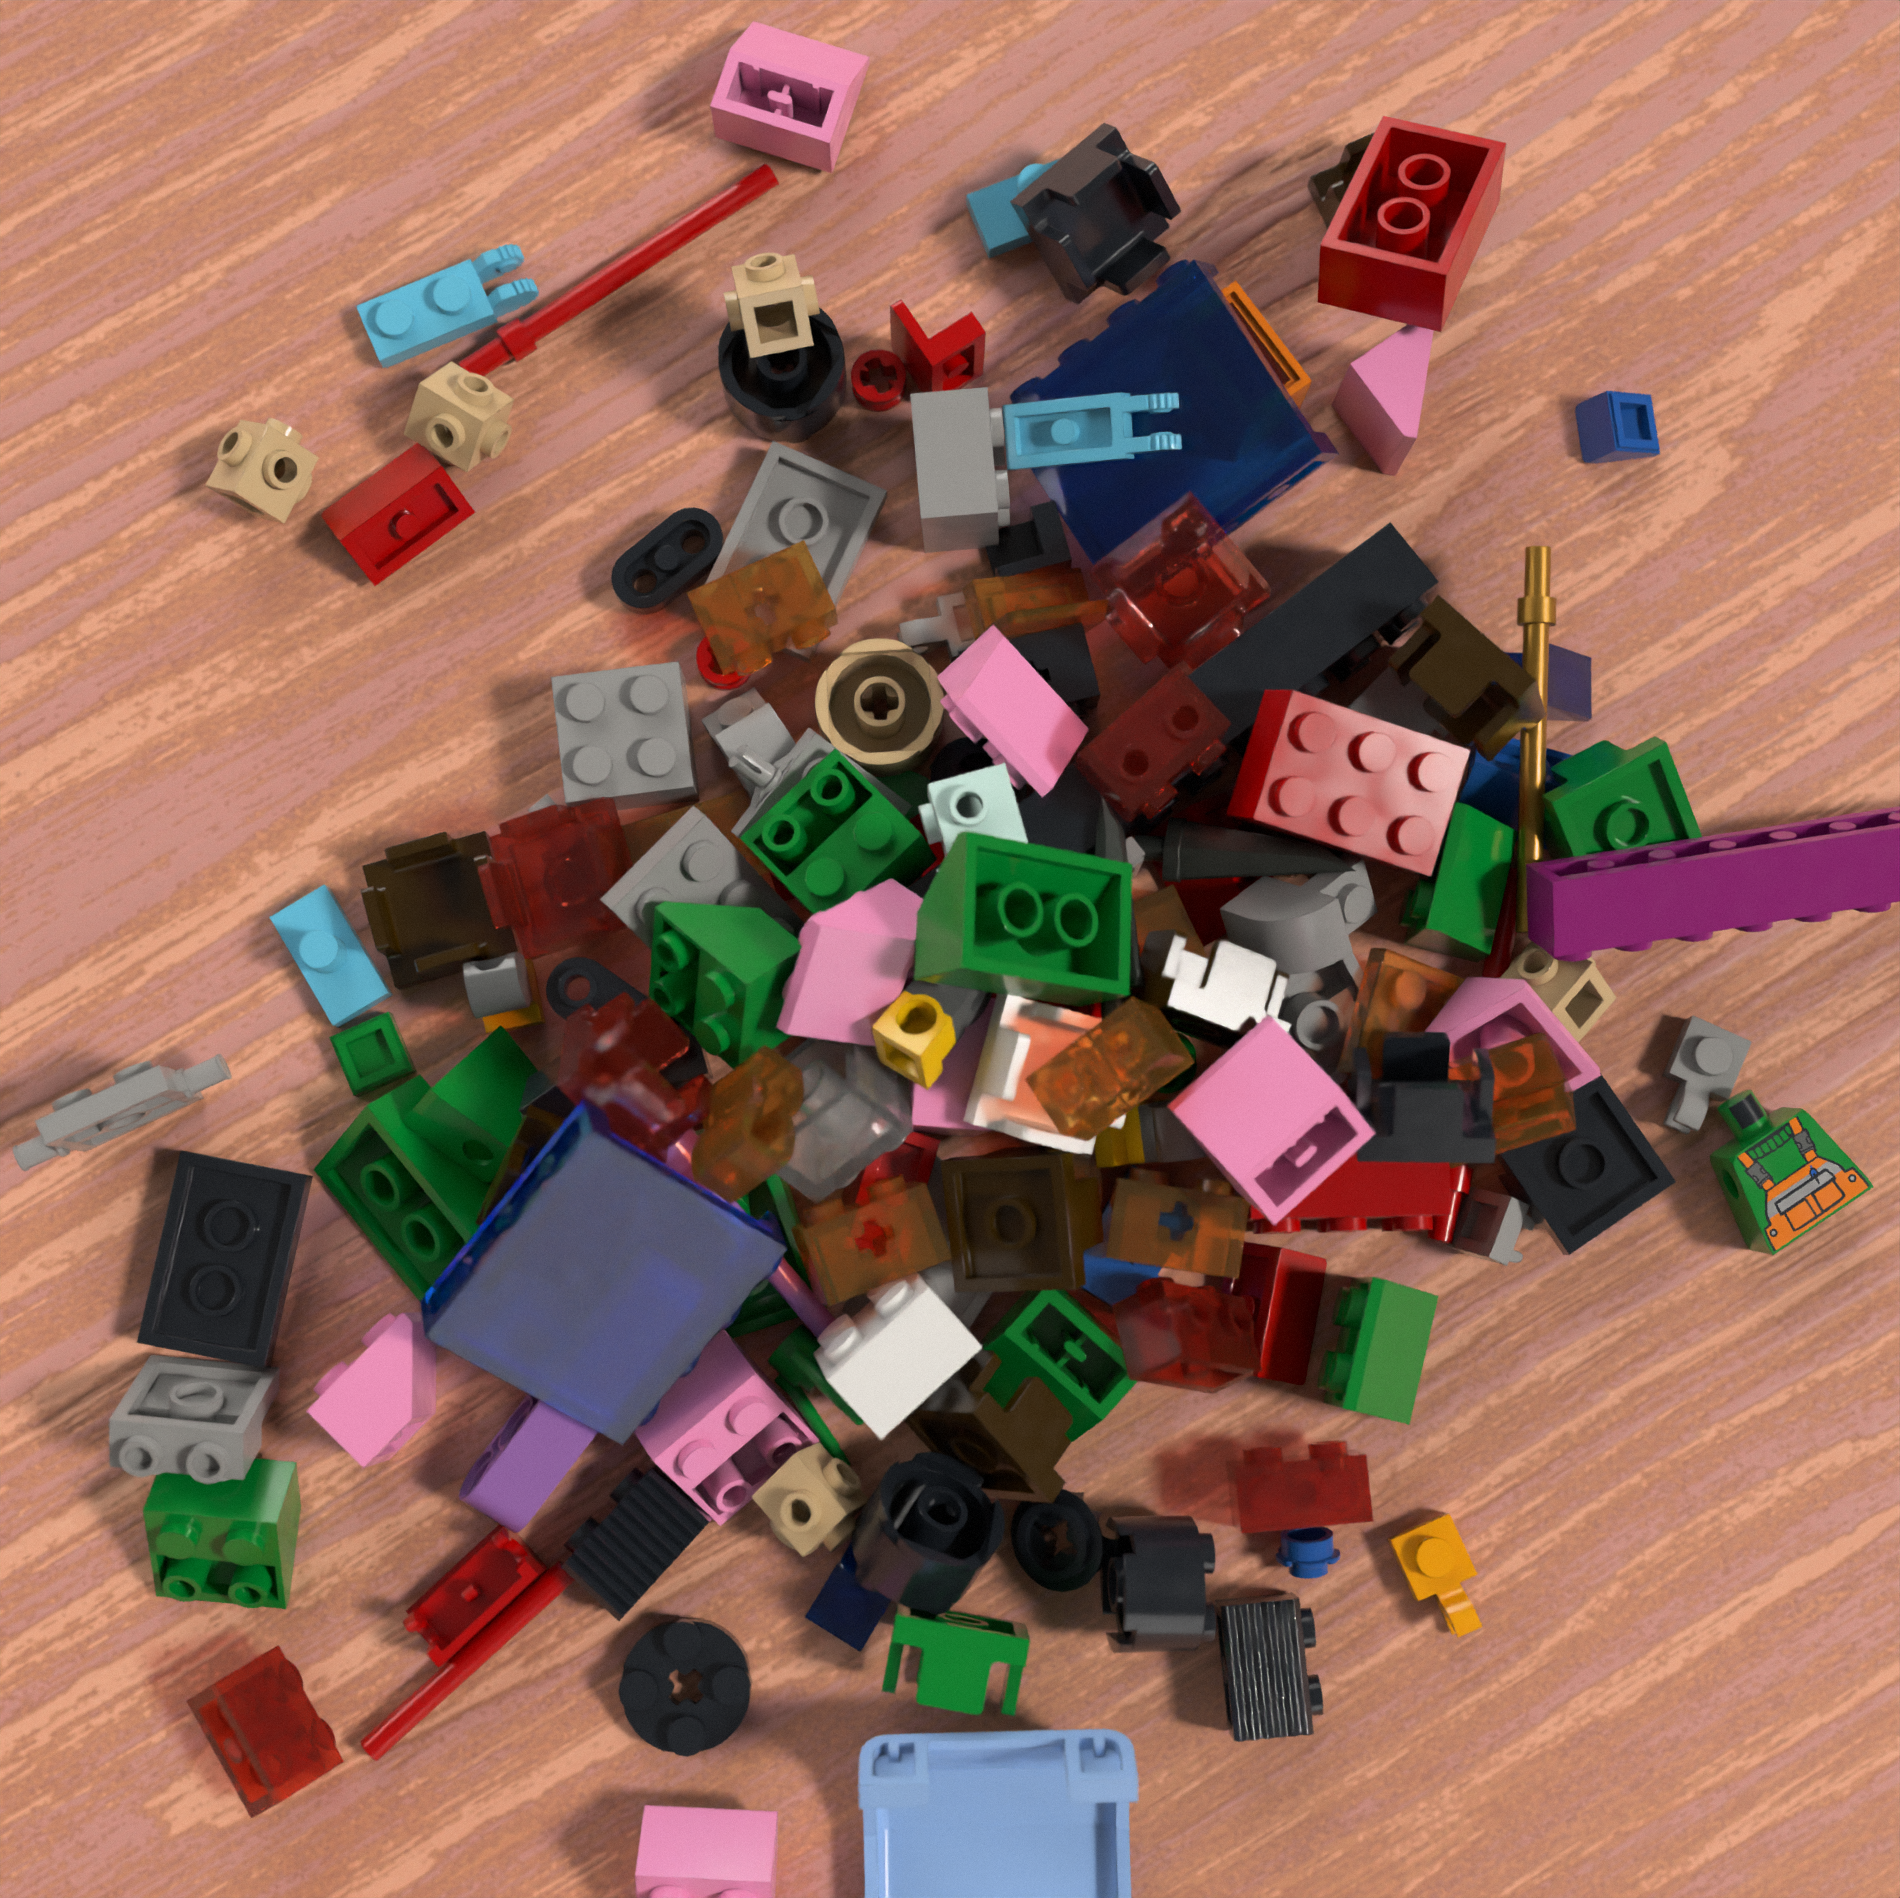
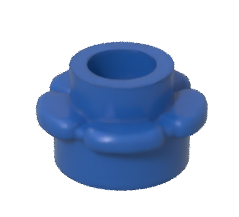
M1298 1525L1284 1529L1280 1534L1281 1547L1278 1548V1553L1275 1554L1276 1561L1279 1564L1289 1567L1290 1575L1304 1579L1318 1578L1328 1573V1564H1335L1341 1556L1340 1550L1334 1549L1333 1532L1326 1527L1318 1525Z

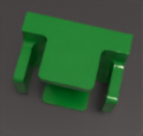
M1656 736L1628 750L1603 740L1551 767L1555 781L1562 784L1542 795L1545 804L1544 842L1552 860L1702 837L1667 742Z
M897 1603L882 1692L895 1694L904 1645L914 1646L922 1649L916 1678L918 1684L916 1701L920 1705L973 1715L981 1714L984 1708L991 1665L995 1662L1007 1664L1000 1700L1001 1714L1015 1716L1023 1667H1026L1030 1644L1026 1624L956 1610H949L944 1614L935 1615L925 1610L913 1609Z

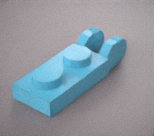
M517 244L499 246L497 249L482 253L473 263L471 259L357 305L356 308L382 367L388 368L498 322L497 317L517 310L519 307L536 300V297L539 296V291L532 278L514 280L510 284L507 283L497 287L488 297L482 286L483 283L498 278L505 273H510L512 270L517 269L518 266H521V263L524 262V257L520 247Z
M1120 392L1002 405L1007 470L1134 459V454L1182 449L1181 434L1157 432L1151 433L1150 436L1133 438L1131 413H1169L1171 410L1179 408L1178 393L1130 396V393Z

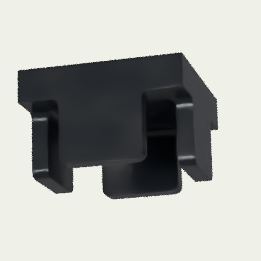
M1106 123L1100 125L1010 201L1065 298L1078 305L1099 287H1106L1123 296H1127L1164 266L1171 257L1164 246L1153 241L1170 228L1165 218L1172 220L1181 212L1159 167L1150 160L1132 154L1117 127Z
M1386 1032L1382 1039L1381 1075L1377 1079H1371V1068L1366 1047H1353L1351 1079H1348L1347 1098L1375 1132L1356 1151L1357 1162L1494 1163L1496 1137L1492 1126L1495 1075L1487 1048H1473L1471 1080H1451L1448 1078L1450 1040L1445 1032Z
M1602 1074L1506 1131L1507 1135L1499 1139L1495 1146V1156L1505 1169L1503 1173L1498 1175V1178L1510 1196L1530 1205L1526 1215L1534 1221V1229L1544 1228L1563 1255H1570L1676 1182Z

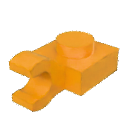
M1443 1513L1387 1539L1414 1600L1421 1601L1434 1595L1451 1635L1456 1634L1459 1638L1482 1627L1470 1599L1460 1582L1478 1574L1450 1513Z

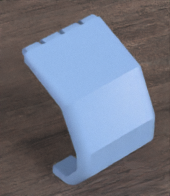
M1110 1729L886 1734L868 1740L861 1748L859 1755V1809H863L865 1898H1131L1129 1802H1138V1774L1135 1751L1131 1740L1124 1734Z

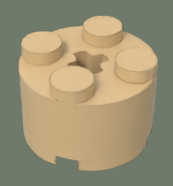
M875 638L850 645L825 669L817 685L815 707L821 737L872 776L886 777L901 774L908 770L913 771L929 760L938 744L943 729L944 706L940 700L944 697L942 684L937 679V672L930 663L913 651V648L900 641ZM874 700H886V705L891 710L888 711L887 719L874 720L873 713L869 712L873 710Z

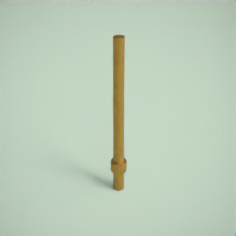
M1529 546L1525 548L1524 597L1517 599V625L1523 626L1522 668L1536 679L1546 713L1545 717L1529 733L1523 729L1520 731L1515 932L1528 933L1526 864L1543 862L1545 804L1542 795L1545 794L1549 627L1556 625L1557 599L1550 597L1551 547Z

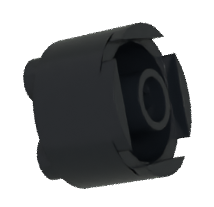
M819 308L820 314L808 316L813 346L750 358L744 329L731 331L730 322H728L723 330L718 345V364L725 399L735 418L751 432L771 440L801 443L808 440L812 434L824 428L841 407L847 382L843 344L832 319L821 308ZM788 364L794 366V370L791 372L783 370ZM772 368L783 372L781 374L772 373Z
M924 1452L915 1454L910 1461L900 1464L897 1461L884 1474L857 1517L855 1528L852 1531V1548L857 1562L855 1565V1575L858 1582L869 1591L880 1592L903 1606L925 1610L935 1615L946 1613L968 1592L1003 1539L1005 1518L998 1499L996 1498L992 1504L987 1494L980 1487L984 1479L975 1469L954 1457L941 1453Z
M1189 1515L1109 1517L1105 1526L1114 1531L1116 1535L1115 1539H1110L1103 1549L1102 1560L1106 1565L1100 1570V1588L1103 1615H1116L1118 1632H1106L1111 1650L1114 1653L1195 1651L1199 1647L1200 1642H1213L1216 1634V1614L1213 1602L1206 1601L1205 1574H1213L1215 1569L1216 1555L1212 1534L1199 1533L1194 1519Z

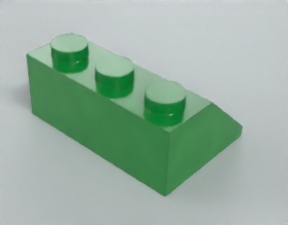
M971 831L958 833L917 911L914 980L1079 1007L1128 997L1130 985L1132 864Z
M420 1074L366 1105L313 1170L431 1317L434 1318L502 1263L500 1258L505 1237L498 1232L475 1224L478 1210L492 1181L481 1182L402 1122L431 1089L430 1085Z

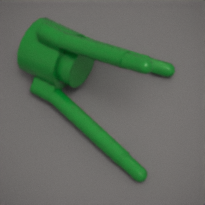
M801 1324L779 1345L767 1363L779 1373L774 1382L791 1397L827 1452L833 1458L840 1459L851 1466L839 1443L801 1386L808 1393H811L817 1387L856 1425H862L864 1421L826 1380L813 1354L821 1347L817 1341L818 1338Z

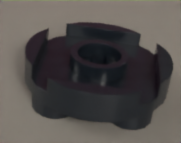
M683 1618L656 1625L639 1639L624 1663L618 1693L620 1701L624 1706L626 1718L635 1732L647 1743L662 1751L674 1752L678 1756L688 1757L696 1755L700 1751L712 1749L720 1745L739 1727L750 1704L752 1678L748 1656L741 1643L731 1632L711 1620ZM676 1669L684 1675L690 1673L692 1669L697 1670L702 1675V1679L697 1686L700 1692L704 1694L702 1698L696 1702L688 1697L681 1702L676 1700L671 1694L675 1684L669 1678L670 1674Z

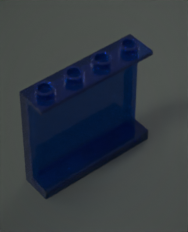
M1184 259L1167 268L1156 279V284L1158 285L1156 290L1140 302L1138 299H1133L1118 307L1106 319L1108 328L1091 341L1089 338H1085L1069 346L1057 358L1060 364L1059 367L1043 379L1038 376L1026 381L1016 388L1009 397L1012 404L1120 392L1130 393V396L1178 393L1179 408L1173 409L1169 413H1131L1133 438L1150 436L1151 433L1157 432L1181 434L1182 449L1134 454V459L1031 469L1051 501L1055 500L1058 512L1117 603L1139 602L1339 455L1326 433L1313 431L1213 279L1219 273L1215 265L1195 259L1191 262Z
M583 1099L420 1300L424 1337L623 1445L638 1426L646 1425L654 1417L661 1399L678 1378H684L692 1372L699 1361L701 1351L720 1329H725L734 1322L740 1312L742 1302L761 1280H766L775 1273L782 1261L784 1252L787 1250V1246L775 1214L767 1210L759 1221L613 1134L610 1130L606 1112Z

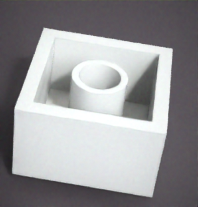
M911 1265L901 1274L894 1269L878 1280L867 1293L870 1302L852 1319L847 1314H844L833 1321L819 1336L817 1341L821 1347L813 1353L826 1380L880 1439L884 1438L982 1348L965 1325Z

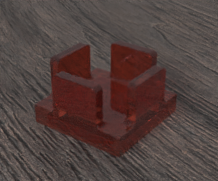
M1191 491L1094 564L1089 573V577L1109 601L1105 614L1108 624L1143 664H1147L1157 655L1169 670L1183 660L1193 670L1238 638L1243 631L1245 615L1270 597L1271 586Z
M602 797L575 807L551 805L500 823L501 833L489 837L496 863L490 862L478 867L487 904L496 928L515 929L525 960H536L628 928L600 900L633 867L613 798Z
M623 992L597 1011L589 1003H586L567 1017L557 1086L647 1176L667 1162L668 1146L672 1141L709 1116L711 1112L712 1083L704 1074H700L676 1091L661 1076L658 1071L689 1050L690 1039L654 1000L646 999L634 1007L635 1001L626 992Z

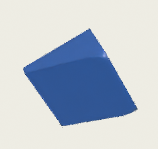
M1604 391L1576 406L1575 414L1584 463L1598 464L1654 457L1660 454L1651 395Z

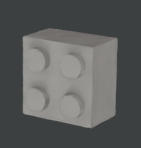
M987 387L910 394L920 517L925 553L985 548V546L999 545V527L1010 526V497L1007 470L994 469V466L1005 465L1002 408L989 409Z
M679 661L551 677L565 803L575 816L700 800L686 680Z

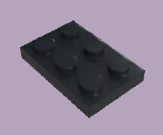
M181 1150L137 1343L263 1368L271 1367L313 1176Z

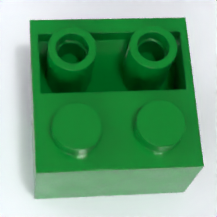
M836 748L740 837L742 842L811 916L820 911L825 912L849 900L855 893L859 891L865 892L890 878L908 888L937 860L923 835Z
M1454 802L1432 875H1419L1415 890L1408 888L1404 895L1398 921L1400 926L1407 927L1404 945L1477 963L1488 957L1492 949L1518 831L1469 805Z
M664 901L656 906L654 911L648 997L651 998L655 1007L663 1015L673 1017L692 1033L707 1053L720 1057L738 1073L792 1036L777 1028V1024L785 999L782 997L783 987L795 970L802 946L797 938L760 908Z
M1373 1276L1352 1277L1350 1288L1341 1286L1336 1297L1332 1315V1324L1341 1326L1335 1352L1325 1351L1318 1375V1388L1326 1390L1323 1403L1410 1425L1439 1296Z
M1066 1290L1025 1291L980 1342L982 1346L980 1350H992L1002 1360L1000 1366L982 1391L988 1392L1003 1409L1027 1376L1039 1377L1073 1417V1422L1065 1433L1071 1443L1103 1421L1147 1372L1141 1357Z
M255 1458L244 1480L230 1479L212 1484L198 1482L188 1474L168 1472L156 1474L143 1508L156 1596L173 1598L183 1602L198 1600L237 1604L245 1608L268 1607L286 1609L290 1598L301 1511L297 1462Z

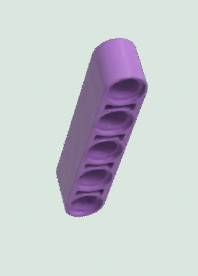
M649 1243L637 1250L577 1328L576 1338L531 1388L474 1463L463 1481L459 1492V1499L513 1533L522 1530L688 1316L702 1292L704 1280Z

